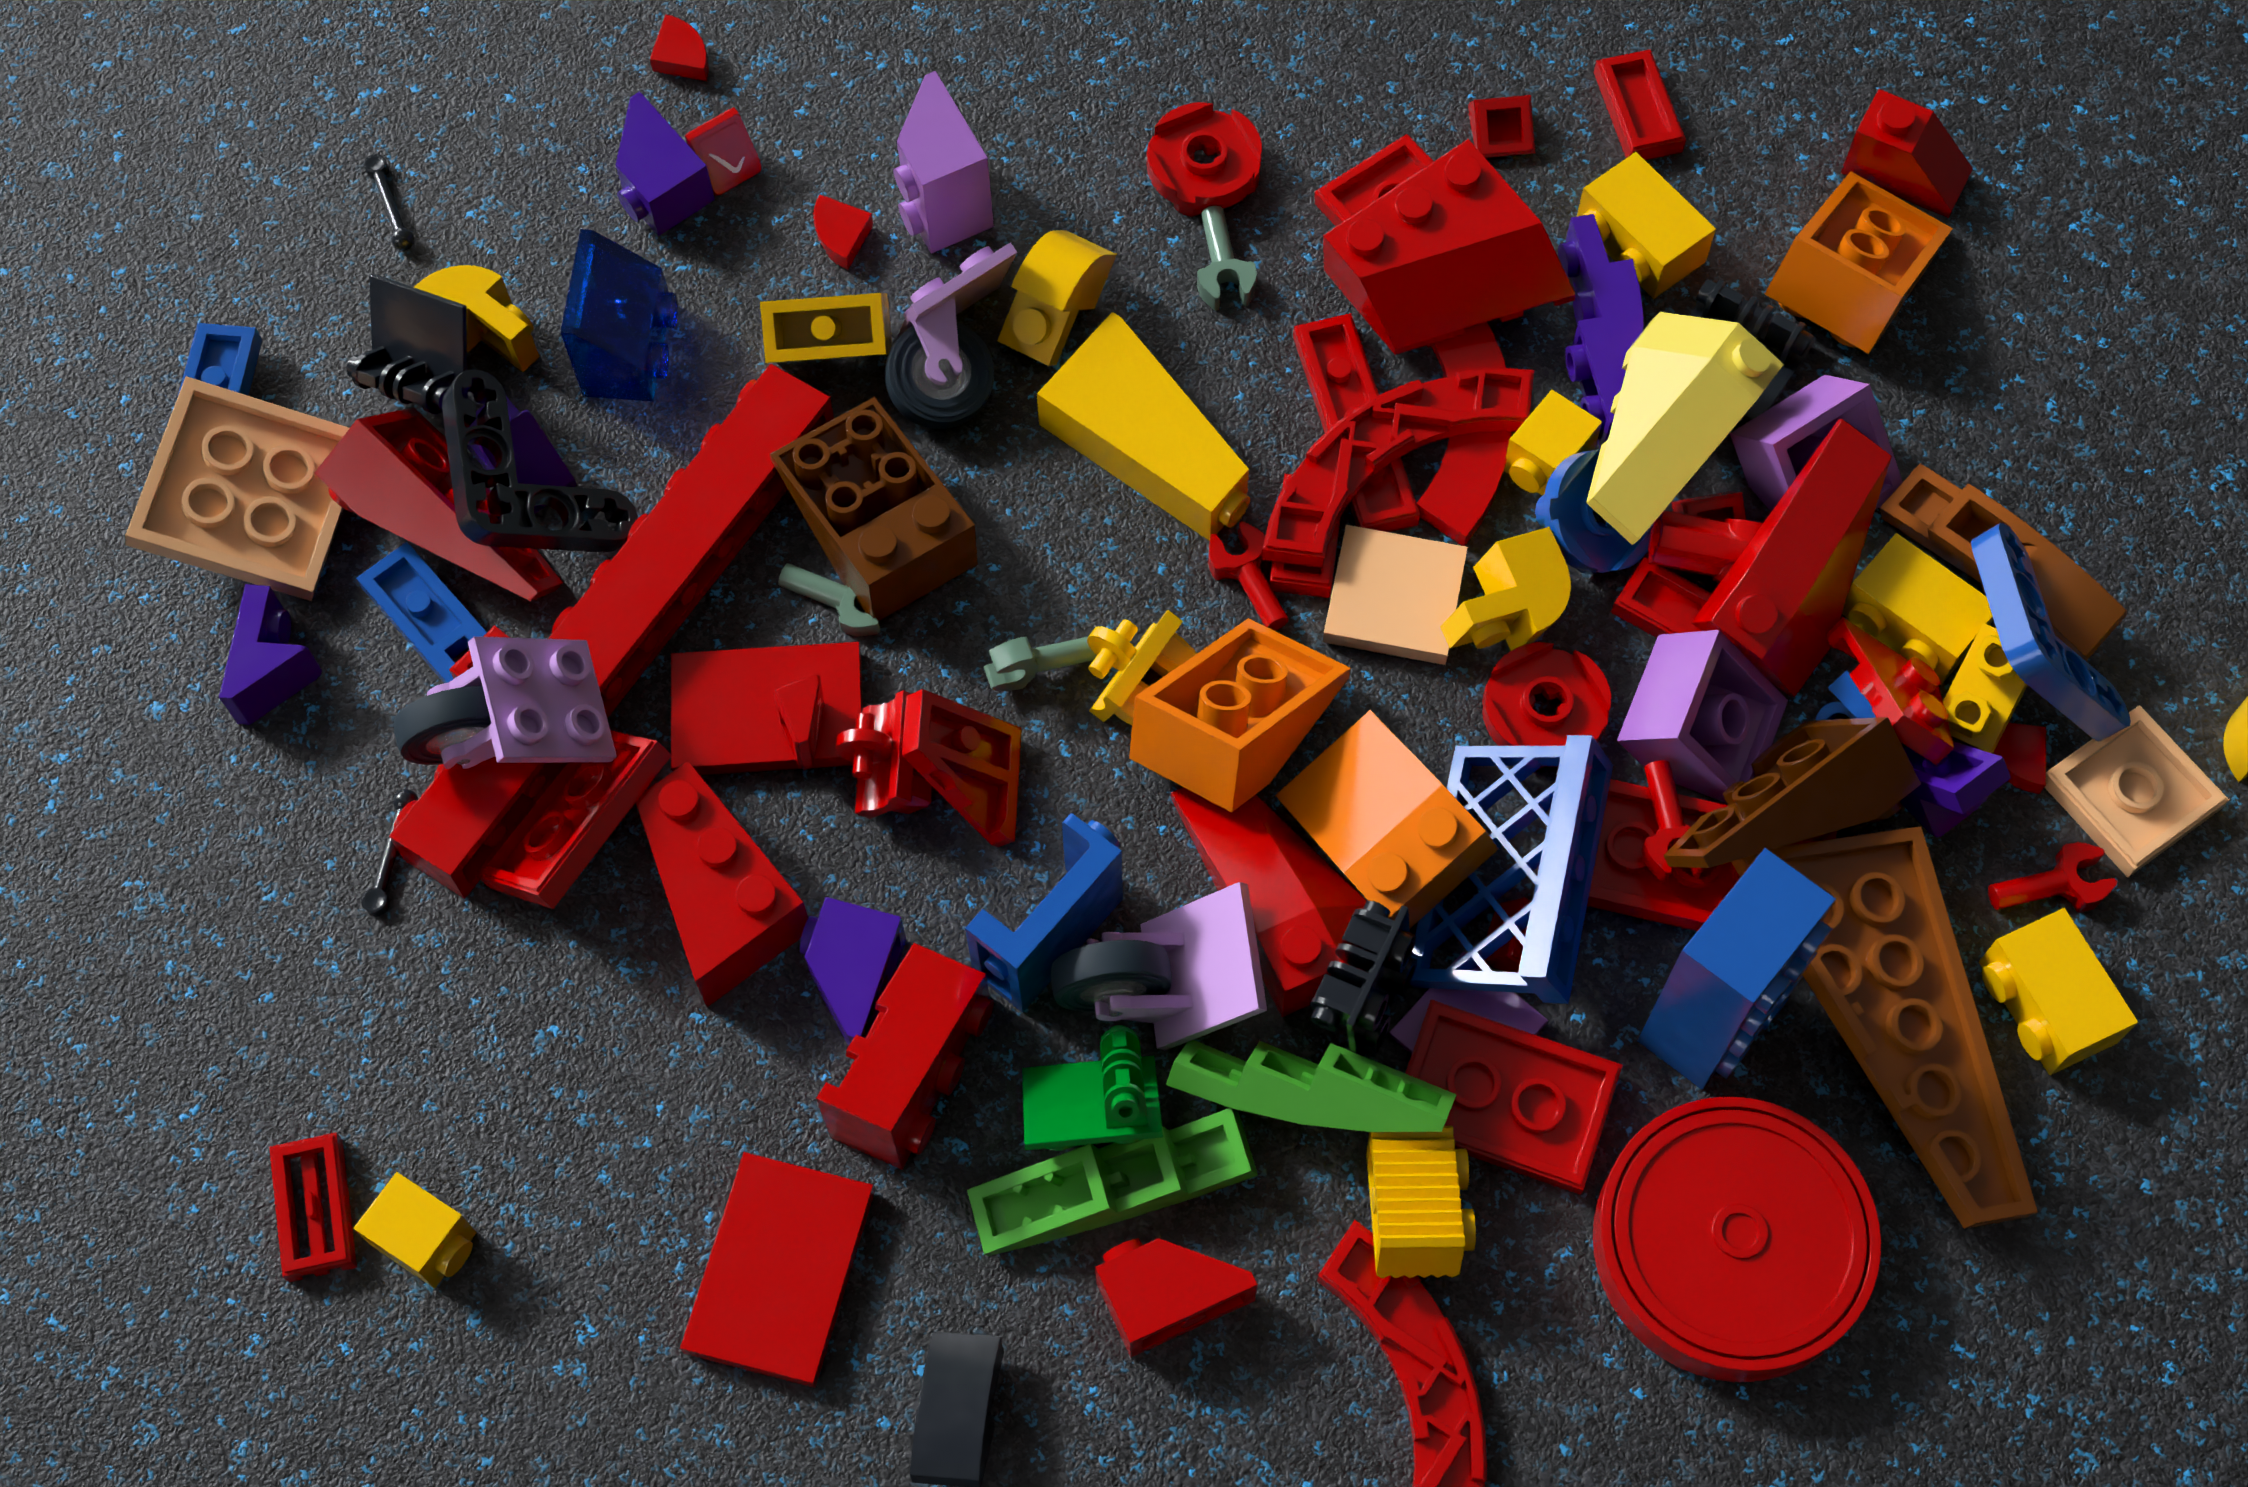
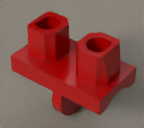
M903 690L896 693L895 699L888 703L869 705L863 708L862 713L857 715L856 729L842 731L837 735L836 753L846 760L853 761L852 775L858 778L855 814L868 819L889 811L911 814L928 807L931 803L932 785L921 774L914 772L913 766L902 756L906 696L911 694Z

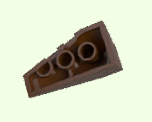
M1888 717L1804 721L1762 752L1751 763L1756 774L1753 779L1746 783L1740 781L1730 785L1723 793L1728 804L1727 807L1702 815L1665 853L1664 858L1669 867L1711 868L1759 854L1764 848L1772 850L1864 822H1878L1899 811L1902 806L1900 800L1920 786L1921 783Z

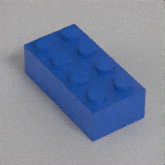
M1764 848L1681 951L1637 1041L1701 1090H1703L1716 1072L1727 1080L1751 1048L1749 1046L1761 1030H1766L1788 1002V997L1803 978L1802 974L1818 954L1817 950L1833 930V928L1823 922V919L1836 898Z

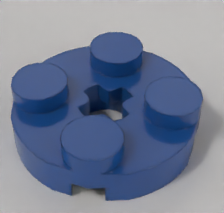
M1600 449L1576 453L1563 460L1551 474L1545 488V494L1538 499L1535 508L1537 522L1542 528H1551L1566 563L1584 574L1616 571L1636 564L1648 551L1651 528L1654 525L1653 523L1645 534L1632 545L1609 523L1596 522L1593 509L1586 501Z

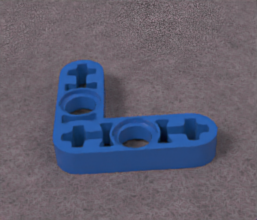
M1999 523L1972 539V551L2005 656L2016 674L2040 696L2098 742L2129 727L2131 723L2129 712L2115 687L2055 636L2031 560L2015 532L2006 524Z

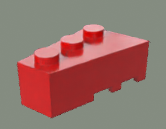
M687 761L643 792L636 801V805L694 980L706 1007H709L801 939L808 915L801 898Z
M913 943L876 1002L875 1009L879 1013L866 1038L856 1034L848 1046L846 1057L854 1061L839 1088L826 1082L816 1097L830 1138L903 1170L911 1152L917 1155L923 1152L936 1122V1118L930 1114L940 1094L943 1093L949 1096L955 1089L965 1065V1058L960 1057V1054L970 1034L979 1037L991 1016L994 1000L989 999L986 973Z

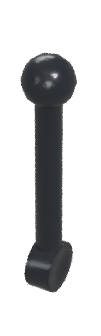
M370 155L364 160L363 167L367 176L376 182L393 229L391 243L398 250H408L414 244V235L409 229L404 227L386 178L389 171L388 164L382 155Z
M401 789L394 795L393 805L396 813L389 835L394 830V823L400 811L409 802L418 800V796L414 791ZM389 836L374 886L367 890L361 898L362 907L372 916L383 915L390 907V900L385 892L398 850Z

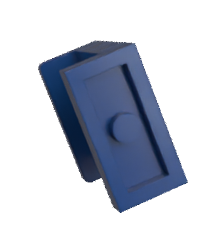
M1072 813L1062 822L1064 860L1067 874L1017 930L1012 932L984 909L965 928L972 968L986 973L988 986L1022 1013L1050 983L1051 966L1054 960L1070 950L1081 947L1123 900L1122 851L1119 849V841L1099 822L1090 820L1086 824Z

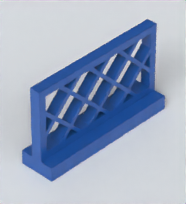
M1567 735L1565 746H1455L1447 784L1448 791L1462 806H1464L1466 799L1468 804L1464 808L1475 819L1479 816L1491 830L1492 833L1489 836L1497 847L1501 848L1504 846L1517 863L1487 887L1475 872L1471 873L1468 877L1480 891L1476 896L1452 915H1449L1444 909V899H1442L1418 921L1415 934L1416 942L1411 957L1418 960L1410 983L1413 988L1535 993L1543 1003L1569 1004L1613 770L1612 762L1592 735ZM1472 766H1497L1504 774L1475 798L1467 791ZM1507 766H1514L1510 770L1507 768ZM1541 766H1559L1556 782L1535 799L1522 786L1521 782ZM1515 788L1528 805L1497 828L1485 811ZM1549 808H1551V809H1550V814H1549V817H1548L1545 812H1546ZM1540 817L1547 826L1545 839L1522 858L1509 843V840ZM1539 867L1538 875L1536 876L1533 871ZM1528 876L1535 885L1533 900L1510 918L1497 899ZM1491 905L1505 923L1474 947L1461 931V928ZM1440 916H1441V918H1442L1444 921L1439 924V920H1440ZM1527 927L1526 936H1524L1521 931ZM1455 934L1468 952L1447 969H1429L1433 950ZM1516 936L1523 945L1519 972L1492 971L1484 960ZM1479 966L1482 971H1472V970H1473L1475 967Z

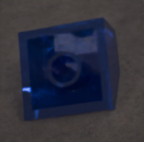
M580 229L560 333L583 397L654 402L657 379H665L668 373L669 349L664 340L666 329L674 328L677 322V295L675 292H669L661 267L594 230Z

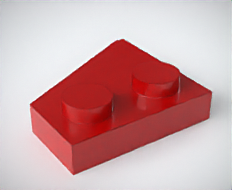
M1842 617L1826 634V638L1832 648L1845 652L1860 663L1849 675L1860 693L1869 701L1876 717H1888L1901 743L1937 765L1954 749L1947 720L1949 714L1943 704L1938 675L1921 659L1912 657L1910 660H1907Z
M924 689L906 696L902 756L991 845L1001 847L1015 841L1022 728Z

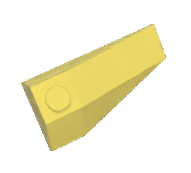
M1664 312L1658 313L1626 352L1622 369L1626 370L1621 391L1614 396L1610 411L1615 414L1608 440L1601 445L1586 503L1630 544H1635L1758 400L1784 364L1740 323Z

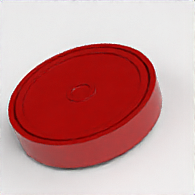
M1714 1097L1696 1100L1670 1109L1644 1126L1628 1142L1611 1169L1599 1195L1593 1223V1249L1597 1271L1610 1304L1621 1321L1637 1339L1662 1359L1678 1368L1714 1380L1729 1382L1769 1380L1792 1373L1818 1359L1850 1329L1864 1310L1872 1294L1880 1264L1881 1236L1876 1207L1862 1174L1850 1156L1831 1136L1807 1118L1774 1103L1752 1098Z

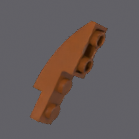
M1920 463L1880 507L1883 520L1980 582L1982 593L1985 596L1986 593L1974 558L1971 541L1999 523L2009 526L2018 536L2029 555L2055 636L2085 661L2089 659L2127 616V610L2077 563L2026 522L1969 483L1963 489H1960Z

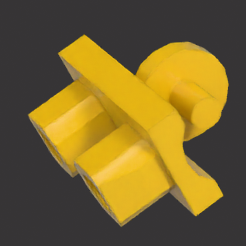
M1167 610L1157 624L1153 623L1150 625L1135 647L1130 641L1138 632V628L1131 621L1122 620L1115 631L1107 627H1095L1087 639L1089 647L1097 655L1088 667L1089 671L1100 679H1104L1112 667L1118 669V671L1089 712L1102 722H1105L1115 714L1124 722L1132 725L1135 696L1149 687L1141 681L1149 668L1164 677L1197 654L1182 637L1175 633L1183 621Z
M1982 623L1943 700V704L1949 714L1947 720L1951 736L1977 749L1993 754L2028 685L2016 674L2006 658L1997 629L1985 623Z

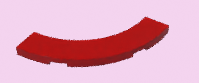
M1487 322L1465 328L1462 335L1427 345L1428 348L1432 347L1443 370V378L1455 376L1456 371L1467 369L1506 368L1501 350ZM1474 432L1449 437L1440 468L1428 489L1416 503L1420 512V518L1461 546H1465L1482 524L1495 500L1505 470L1506 453L1512 432Z
M1482 368L1456 371V375L1452 377L1439 378L1425 383H1421L1419 380L1409 382L1382 393L1354 409L1334 424L1310 447L1306 453V458L1293 473L1289 482L1285 483L1268 522L1261 560L1323 568L1329 541L1342 513L1356 493L1376 473L1406 453L1437 440L1474 432H1516L1530 415L1534 370Z
M1354 1220L1319 1273L1317 1282L1337 1296L1359 1317L1375 1337L1391 1364L1401 1387L1409 1414L1414 1455L1412 1487H1485L1487 1477L1486 1434L1480 1398L1468 1359L1448 1318L1444 1317L1432 1296L1420 1283L1421 1279L1418 1275L1412 1278L1405 1275L1395 1278L1389 1275L1383 1279L1376 1275L1373 1233Z

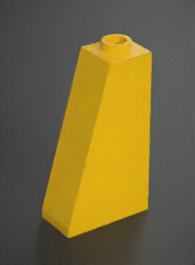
M1111 312L1037 393L1038 417L1041 427L1210 541L1211 534H1217L1224 525L1229 528L1233 527L1246 512L1250 503V497L1247 495L1248 467L1126 322L1114 312Z

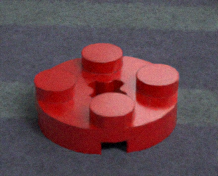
M1196 102L1171 110L1156 124L1155 134L1150 142H1148L1147 147L1148 176L1158 193L1166 200L1173 202L1175 209L1185 216H1197L1210 206H1221L1223 209L1230 207L1254 192L1259 185L1262 142L1256 127L1242 113L1231 109V115L1222 111H1213V103ZM1202 149L1206 155H1213L1215 153L1218 155L1214 162L1209 164H1200L1194 161V152L1196 150Z
M1536 642L1515 648L1497 662L1485 686L1482 700V715L1489 735L1498 746H1565L1567 735H1592L1598 743L1605 733L1611 708V691L1604 673L1587 655L1577 650H1574L1572 655L1564 650L1553 649L1554 643ZM1542 693L1547 700L1558 698L1562 702L1557 707L1555 716H1545L1533 709L1536 702L1535 694Z

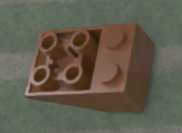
M875 397L770 454L771 461L840 580L847 587L850 586L856 595L858 604L872 618H877L880 621L978 565L975 524Z

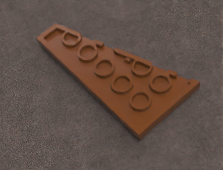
M1922 827L1787 845L1769 850L1836 898L1823 919V922L1833 928V930L1817 950L1818 954L1802 975L1962 1227L1965 1229L2022 1219L2037 1213V1207ZM1759 854L1731 862L1740 877H1742Z

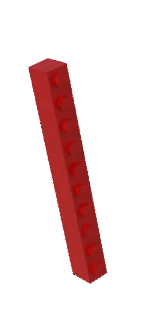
M770 363L757 380L753 379L743 387L738 396L736 407L722 424H715L709 429L702 441L700 451L686 469L681 468L671 476L665 487L664 496L649 514L641 515L634 522L628 533L627 542L612 560H605L599 565L591 578L589 589L574 607H567L558 616L553 625L552 634L548 639L587 640L607 718L788 490L771 461L770 454L833 420L834 414L829 396ZM496 756L466 769H463L462 762H457L449 769H446L444 764H439L435 771L434 781L418 800L409 802L400 811L394 823V830L389 835V838L404 861L465 899L480 881L476 876L477 870L562 763H497Z

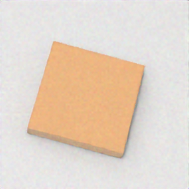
M1346 525L1324 629L1323 642L1446 665L1449 646L1440 626L1456 610L1468 547Z
M2140 705L2129 712L2131 720L2129 727L2099 742L2091 739L2046 772V790L2100 848L2104 849L2105 854L2127 878L2220 811L2229 801L2222 791Z

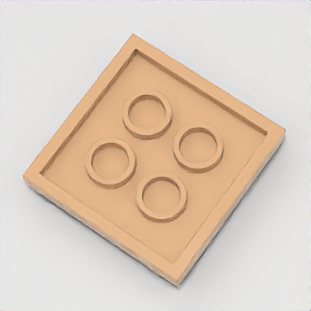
M186 376L125 534V545L255 585L270 586L272 590L312 601L344 510L329 495V487L314 473L350 428Z

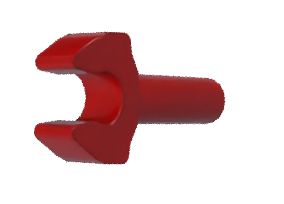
M1241 521L1239 523L1238 538L1242 547L1246 550L1241 555L1229 554L1225 550L1220 538L1216 534H1211L1208 567L1215 580H1239L1264 626L1274 631L1285 626L1289 619L1260 569L1261 563L1265 561L1261 560L1265 540L1264 533L1252 525Z
M1658 760L1647 764L1644 769L1659 829L1654 836L1646 838L1641 853L1647 868L1664 883L1672 872V867L1668 866L1664 855L1687 832L1690 826L1684 823L1670 762ZM1690 868L1693 877L1699 878L1704 868Z
M2075 842L2063 845L2055 856L2056 866L2053 870L1990 884L1988 896L1993 908L1998 910L2060 895L2066 898L2077 912L2082 913L2093 910L2100 905L2117 885V880L2114 878L2102 879L2095 883L2083 881L2077 874V869H2084L2097 864L2105 851L2097 846Z

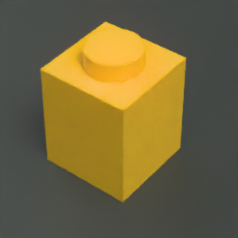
M1551 390L1509 439L1504 471L1523 490L1544 495L1551 474L1563 460L1576 453L1595 450L1602 421L1559 393Z
M398 1172L394 1174L353 1228L372 1247L434 1289L444 1276H453L464 1265L472 1250L473 1244L471 1240L477 1233L460 1213Z

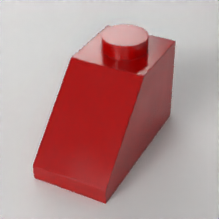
M1878 89L1856 130L1841 173L1848 175L1852 171L1897 197L1949 218L1973 168L1934 111Z
M1160 1238L1142 1245L1140 1239L1123 1242L1107 1251L1103 1255L1105 1263L1095 1267L1097 1286L1130 1358L1256 1300L1258 1284L1252 1272Z

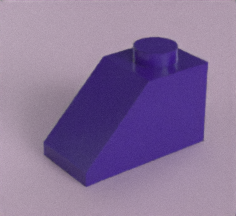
M640 91L631 96L616 160V169L622 189L617 192V196L627 214L635 222L643 219L660 236L714 201L715 198L707 165Z
M825 897L819 917L810 916L805 924L800 941V953L805 955L812 980L849 1046L856 1034L866 1038L879 1013L875 1009L876 1002L896 972L906 943V935L900 916Z

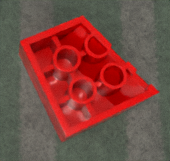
M1469 139L1323 235L1324 271L1394 355L1462 335L1465 328L1500 318L1501 322L1522 317L1524 310L1553 302L1554 306H1558L1575 300V292L1543 223Z

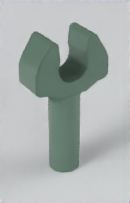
M1221 206L1207 207L1202 211L1201 216L1211 264L1197 271L1199 296L1207 305L1217 311L1220 308L1219 285L1224 282H1232L1239 288V296L1243 306H1248L1256 290L1257 271L1255 263L1234 258L1224 209Z
M789 563L783 567L778 585L836 608L842 632L852 636H867L880 633L877 618H872L868 613L856 610L859 604L850 586L847 587V585H842Z
M1020 637L990 649L989 653L993 663L985 665L984 670L992 690L1013 691L1026 687L1027 683L1038 672L1090 662L1097 655L1087 643L1088 637L1035 648L1031 647L1027 637Z

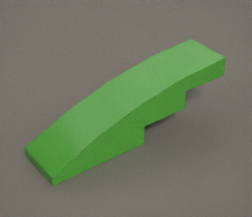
M1191 1040L1186 1043L1175 1059L1166 1082L1167 1086L1232 1109L1302 1125L1365 1132H1442L1456 1098L1454 1093L1330 1043L1318 1065L1262 1041H1259L1246 1062L1203 1043Z
M1228 1108L1172 1130L1162 1126V1138L1143 1139L1132 1144H1119L1115 1142L1102 1148L1088 1144L968 1189L967 1192L984 1254L992 1256L1092 1230L1181 1203L1258 1176L1239 1112Z

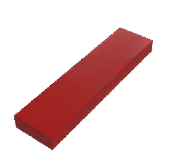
M1351 313L1294 326L1293 339L1324 432L1326 433L1334 424L1354 409L1379 396ZM1401 457L1376 473L1349 503L1356 527L1391 532L1419 525L1420 512Z

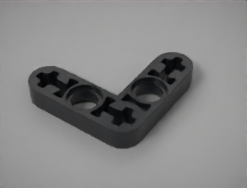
M477 369L466 370L455 378L443 396L442 409L456 519L460 530L468 539L484 546L603 553L615 551L627 541L628 533L634 522L638 519L635 506L621 493L609 489L518 483L507 398L503 386L494 376ZM467 392L473 393L475 402L485 404L477 417L473 400L463 398ZM476 419L477 426L470 427ZM480 445L490 450L494 455L496 468L485 470L474 465L468 457L467 446ZM493 487V489L487 495L486 488ZM486 498L489 513L500 516L496 524L490 523L487 513L478 512L479 507ZM546 505L555 509L562 519V529L550 530L542 526L535 517L534 506ZM600 511L604 512L608 522L616 523L617 526L613 531L609 530L606 521L594 519ZM580 521H586V522L578 529V526H579Z

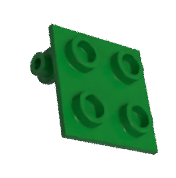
M1116 1025L1102 1035L1100 1040L1101 1061L1022 1068L1025 1150L1046 1148L1059 1151L1077 1145L1109 1142L1132 1144L1143 1139L1163 1137L1155 1057H1141L1140 1040L1132 1029L1123 1025Z

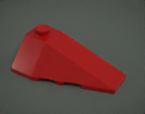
M414 407L357 419L314 473L329 487V495L342 508L354 512L358 516L529 601L555 592L563 583L537 549L484 546L476 544L463 534L456 519L446 437ZM486 488V493L488 495L490 490L489 488ZM486 498L479 507L478 512L487 513L490 523L496 524L499 519L497 516L489 513Z
M1839 419L1691 622L1701 631L1720 630L1770 682L1790 697L1796 696L1831 647L1827 641L1826 634L1841 618L1892 455L1843 419Z
M1184 787L1171 792V799L1217 890L1219 891L1238 882L1248 884L1262 979L1281 1017L1309 1006L1324 975H1330L1327 972L1329 963L1331 961H1339L1348 964L1335 954V950L1338 944L1342 943V937L1354 910L1363 909L1366 900L1257 795H1254L1235 811L1230 812Z

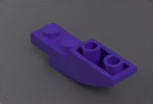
M1594 214L1570 219L1566 241L1558 246V258L1567 277L1572 279L1575 288L1573 309L1577 328L1572 346H1567L1565 350L1566 368L1572 382L1579 381L1584 396L1581 399V408L1602 421L1597 440L1599 449H1601V445L1608 440L1615 415L1610 412L1614 396L1621 391L1626 370L1622 369L1626 352L1643 332V308L1633 259L1609 263Z

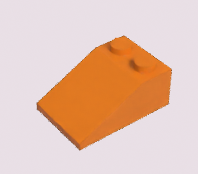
M1850 171L1796 236L1768 286L1765 295L1776 300L1787 313L1796 317L1807 318L1830 331L1832 337L1839 343L1848 347L1859 348L1869 354L1887 330L1953 228Z
M1248 618L1135 696L1129 759L1156 772L1159 776L1200 795L1209 802L1233 812L1271 783L1347 682L1351 668Z
M1371 710L1275 795L1368 901L1378 902L1390 910L1389 919L1395 921L1401 906L1408 907L1410 928L1499 849L1487 831Z

